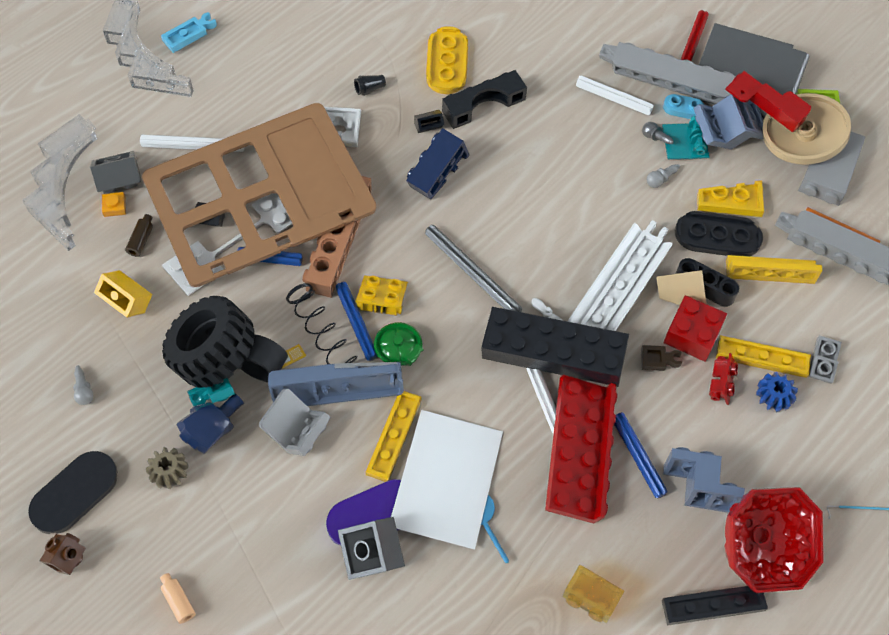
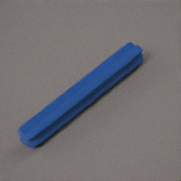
M341 282L336 284V291L366 360L376 359L378 356L375 352L373 341L347 283Z
M622 412L616 414L614 425L653 495L657 499L665 496L667 489L625 414Z

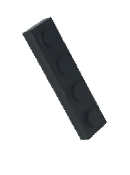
M748 586L662 599L667 626L764 612L768 609L764 592H753Z

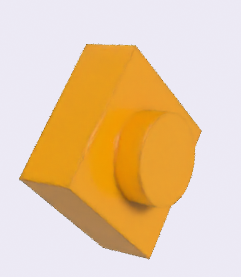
M124 192L102 194V213L104 217L126 215Z

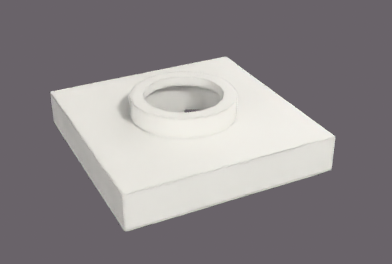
M324 107L334 126L341 125L346 128L344 133L338 131L345 147H358L361 109Z

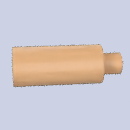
M169 573L162 575L160 579L163 585L160 589L179 624L189 621L196 613L177 579H172Z

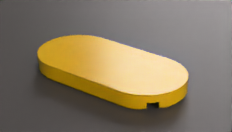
M450 26L438 28L428 39L426 81L433 91L440 94L456 93L466 84L468 38L458 28Z

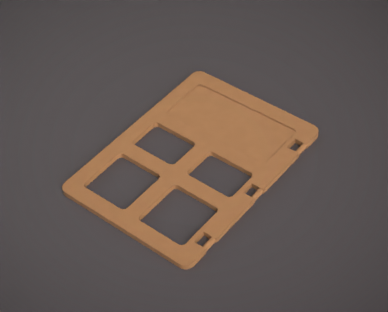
M320 103L310 104L149 168L142 174V179L189 285L192 287H200L216 280V278L226 274L229 275L277 255L283 250L296 247L339 229L345 224L363 219L374 214L377 208L374 198L324 106ZM252 145L268 174V178L243 189H237L222 157ZM201 164H207L222 196L184 213L175 214L162 186V180ZM276 193L293 227L263 240L260 238L245 206L250 202ZM350 211L353 214V216H350L343 220L340 218V215H343ZM226 212L231 213L246 244L245 248L205 265H198L184 235V230ZM285 238H289L290 242L283 244L281 246H278L276 243ZM224 264L226 269L213 274L211 269Z

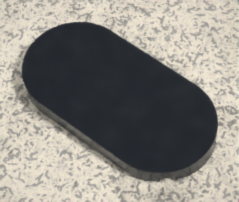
M690 211L678 219L675 227L677 241L684 248L694 252L750 257L757 253L763 242L761 229L754 225L755 222L745 217Z
M90 451L81 454L32 498L28 509L32 524L40 532L46 534L63 533L70 529L116 485L118 472L112 458L103 452Z

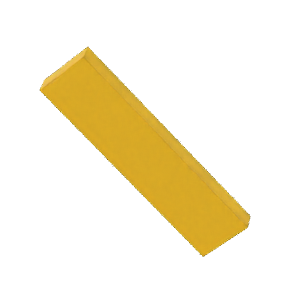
M722 335L718 339L716 359L718 356H724L728 359L729 353H732L734 361L739 364L807 378L809 375L811 354Z
M404 391L396 397L365 472L367 476L384 482L390 480L421 403V396Z

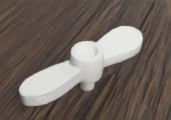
M537 298L532 299V306L543 313V317L562 320L553 314L552 309L546 307L541 300Z

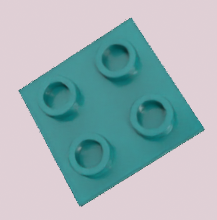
M692 116L689 123L662 124L663 133L669 135L674 141L673 144L665 143L668 160L709 158L708 146L702 138L703 133L695 116Z

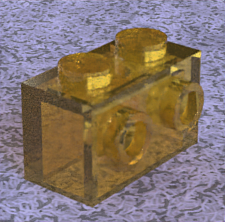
M579 565L562 597L566 599L565 601L570 606L576 609L580 607L589 612L588 615L593 620L607 623L624 590Z

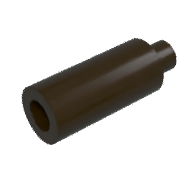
M145 214L143 219H138L125 248L129 255L135 257L141 255L153 228L151 223L153 217L151 215Z

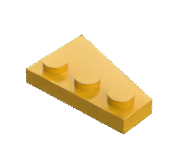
M762 180L755 181L751 185L738 183L736 187L716 186L699 189L697 193V211L762 217L764 213Z

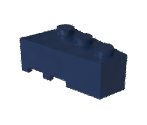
M442 128L439 133L433 136L429 148L421 153L416 167L411 168L408 172L406 181L409 186L431 200L447 182L445 178L449 172H456L458 169L456 164L462 158L467 159L470 156L464 141Z

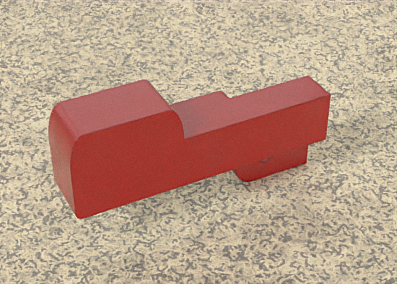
M745 71L741 74L739 73L725 88L726 91L741 102H748L750 100L791 132H795L804 123L811 111V106L792 91L781 95L767 83L761 84Z

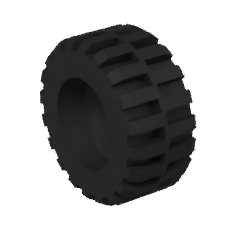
M204 297L199 299V302L190 304L188 309L183 310L180 316L174 319L171 323V328L165 334L166 339L163 340L162 353L166 365L189 385L198 388L212 387L213 384L218 385L225 378H230L234 375L233 372L237 368L240 369L243 365L242 362L249 357V350L254 345V326L249 317L227 297Z

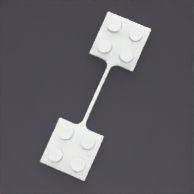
M272 193L252 204V207L261 216V219L254 224L256 229L263 224H268L279 234L293 225L278 194ZM241 234L237 235L213 252L207 251L199 241L192 244L190 248L197 264L202 266L215 261L217 255L240 241L242 236ZM174 256L162 265L187 296L202 287H192L189 285L177 256ZM218 266L211 270L214 274L218 271L223 270V268L221 266Z

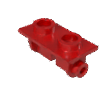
M729 353L728 359L724 356H718L714 361L712 375L713 377H720V379L711 380L709 391L711 400L719 401L720 398H724L727 405H729L730 396H734L735 384L733 383V378L738 374V363L734 361L732 353Z

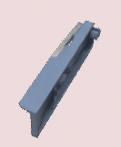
M400 362L327 364L271 371L268 376V387L273 402L283 389H289L306 406L398 396L404 392Z

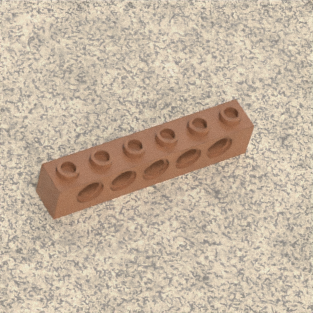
M362 176L366 186L368 187L371 193V178ZM350 211L348 213L343 214L347 216L340 215V218L343 220L345 218L353 216V214ZM361 219L345 224L339 229L318 237V247L316 251H312L310 256L311 265L309 270L306 269L304 271L302 279L303 282L311 284L313 290H315L314 294L332 298Z

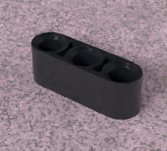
M685 258L680 261L676 274L685 273L684 271L702 270L703 281L710 283L704 282L705 297L723 307H728L734 303L740 289L739 284L735 280L694 259Z

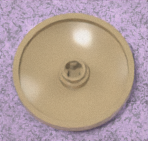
M813 93L797 94L798 97L811 106V111L804 123L795 132H791L769 114H766L763 122L764 142L776 157L786 162L802 165L824 162L840 153L850 138L851 120L847 110L836 100L824 95Z

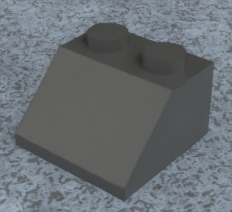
M134 151L92 160L90 169L97 192L103 191L104 194L115 192L118 187L124 186L125 189L138 186L137 183L141 182Z
M394 517L338 530L349 580L405 566Z

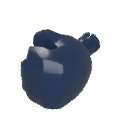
M235 393L220 407H216L211 402L192 407L190 414L176 424L180 431L179 437L194 450L205 454L223 435H227L234 428L229 417L244 405L243 400Z

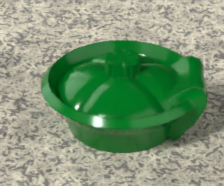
M402 322L390 323L378 331L374 339L375 352L383 362H400L401 366H411L417 360L420 353L424 351L420 333L413 326Z

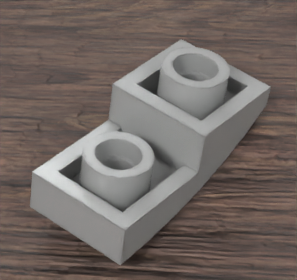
M820 335L817 337L809 377L830 384L833 383L842 342Z

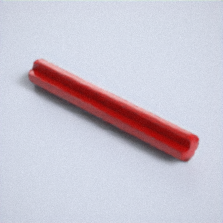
M700 10L698 12L680 60L692 61L709 14L707 11Z

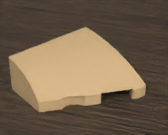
M702 270L656 276L659 299L680 305L683 297L686 295L706 304Z

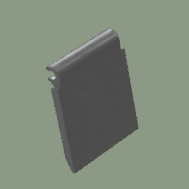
M714 23L699 65L710 66L720 72H730L734 76L745 71L761 84L767 83L781 95L788 91L797 94L810 56L806 52L793 49L794 45ZM700 99L702 102L715 105V103ZM759 108L762 118L764 119L767 113L763 111L761 108Z

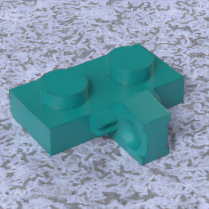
M225 378L218 385L213 384L212 387H195L187 391L193 406L205 404L206 400L211 399L212 403L222 402L235 394L228 378Z

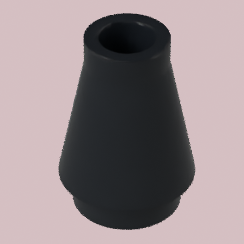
M359 75L358 78L354 79V87L358 95L362 94L365 96L386 86L384 75Z

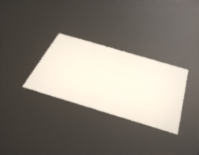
M421 410L391 517H394L396 528L475 550L503 431Z

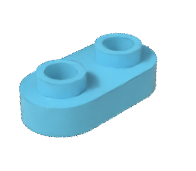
M671 94L665 98L663 109L669 115L690 119L692 116H696L693 108L699 104H705L697 98Z

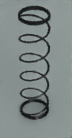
M299 284L289 291L286 301L289 304H296L294 309L296 316L307 318L305 330L309 334H318L315 342L316 348L329 351L326 363L330 364L328 356L331 351L344 345L347 339L340 340L330 349H321L318 346L319 336L334 328L336 323H330L321 332L313 333L307 329L308 320L322 313L325 310V306L317 308L309 316L298 315L296 311L298 303L310 298L315 293L311 284ZM310 287L309 291L299 299L289 300L290 296L298 289ZM323 308L320 312L314 314L316 311ZM358 356L351 357L345 363L354 362Z

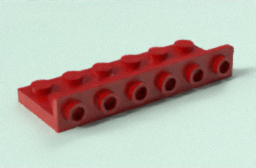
M567 375L560 377L545 511L593 524L606 516L608 511L606 499L610 488L608 476L612 465L610 453L614 443L612 430L616 420L614 407L618 398L616 384L611 383L604 387Z

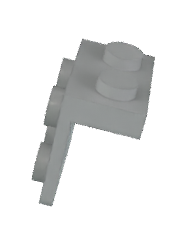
M283 389L259 422V426L289 454L305 456L313 448V443L319 434L326 429V424L331 417L323 411H312L292 391Z

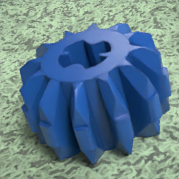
M777 371L773 375L768 373L759 381L756 396L761 397L759 400L760 404H767V410L774 407L776 413L782 408L786 411L796 401L795 395L798 392V388L793 387L794 380L788 381L786 379L787 373L782 377L779 376Z

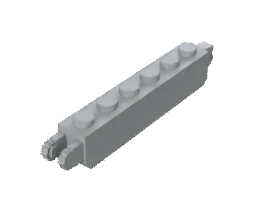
M619 42L618 46L603 44L599 54L600 59L612 64L615 74L715 104L730 95L725 88L736 77L730 72H720L710 66L696 65L690 60H679L669 54L662 55L649 48L642 49L636 47L632 43Z
M807 210L801 211L799 216L781 212L775 226L789 234L788 240L796 245L810 249L818 255L832 259L838 264L854 269L860 274H865L879 283L889 285V247Z

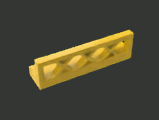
M727 255L726 276L731 279L815 284L822 272V265H816L815 260Z

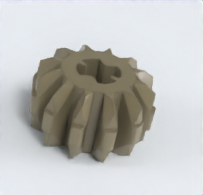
M163 447L162 453L159 454V452L154 451L155 458H148L147 462L150 466L146 467V472L150 475V482H156L158 488L161 489L166 484L167 488L171 489L172 483L181 484L179 478H187V473L184 470L188 469V463L184 461V454H178L177 449L173 448L169 452L166 447Z

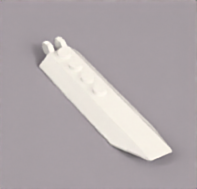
M652 220L646 230L643 231L634 222L567 322L616 331L673 245L670 242H662L669 229L664 227L656 237L651 233L656 228L657 222Z

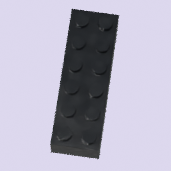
M492 307L481 347L482 359L538 369L558 375H567L606 385L614 383L616 387H619L629 334Z

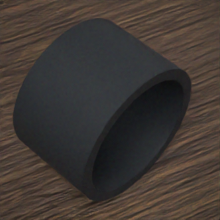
M255 334L253 348H250V355L242 362L243 365L240 369L255 379L268 382L269 373L281 370L288 358V354L283 347L273 340Z

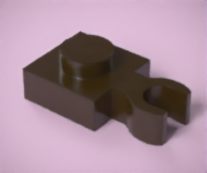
M642 345V370L665 371L666 365L679 368L682 361H675L673 357H680L682 352L674 350L669 353L666 352L665 346Z

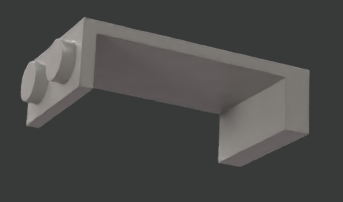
M851 132L848 143L840 153L824 162L809 164L798 191L824 200L829 204L839 206L848 189L865 136Z

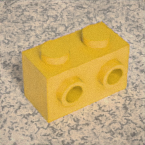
M120 270L103 273L94 292L127 318L145 313L153 295Z

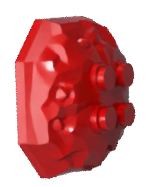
M800 487L751 489L743 495L739 503H734L729 509L730 512L727 515L725 526L726 543L724 546L729 567L756 593L803 589L824 562L822 510Z

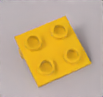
M364 275L356 298L357 307L361 311L372 312L374 305V313H377L378 306H381V314L384 313V308L386 307L385 314L397 316V314L402 313V302L408 282L400 281L399 279Z

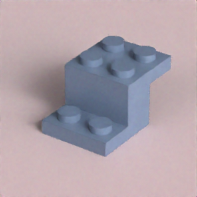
M730 94L712 107L699 104L693 108L696 114L695 119L703 133L702 138L707 145L731 150L751 137L763 140L764 120L758 106L750 100L748 102H741Z
M684 447L672 448L663 467V475L687 478L684 506L729 513L731 506L742 500L745 488L737 487L733 483L720 484L722 456L714 455V453L709 451L699 453Z

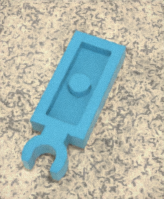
M209 12L204 13L199 20L193 17L162 34V41L172 53H175L207 35L206 29L215 28L217 26L216 20H211Z

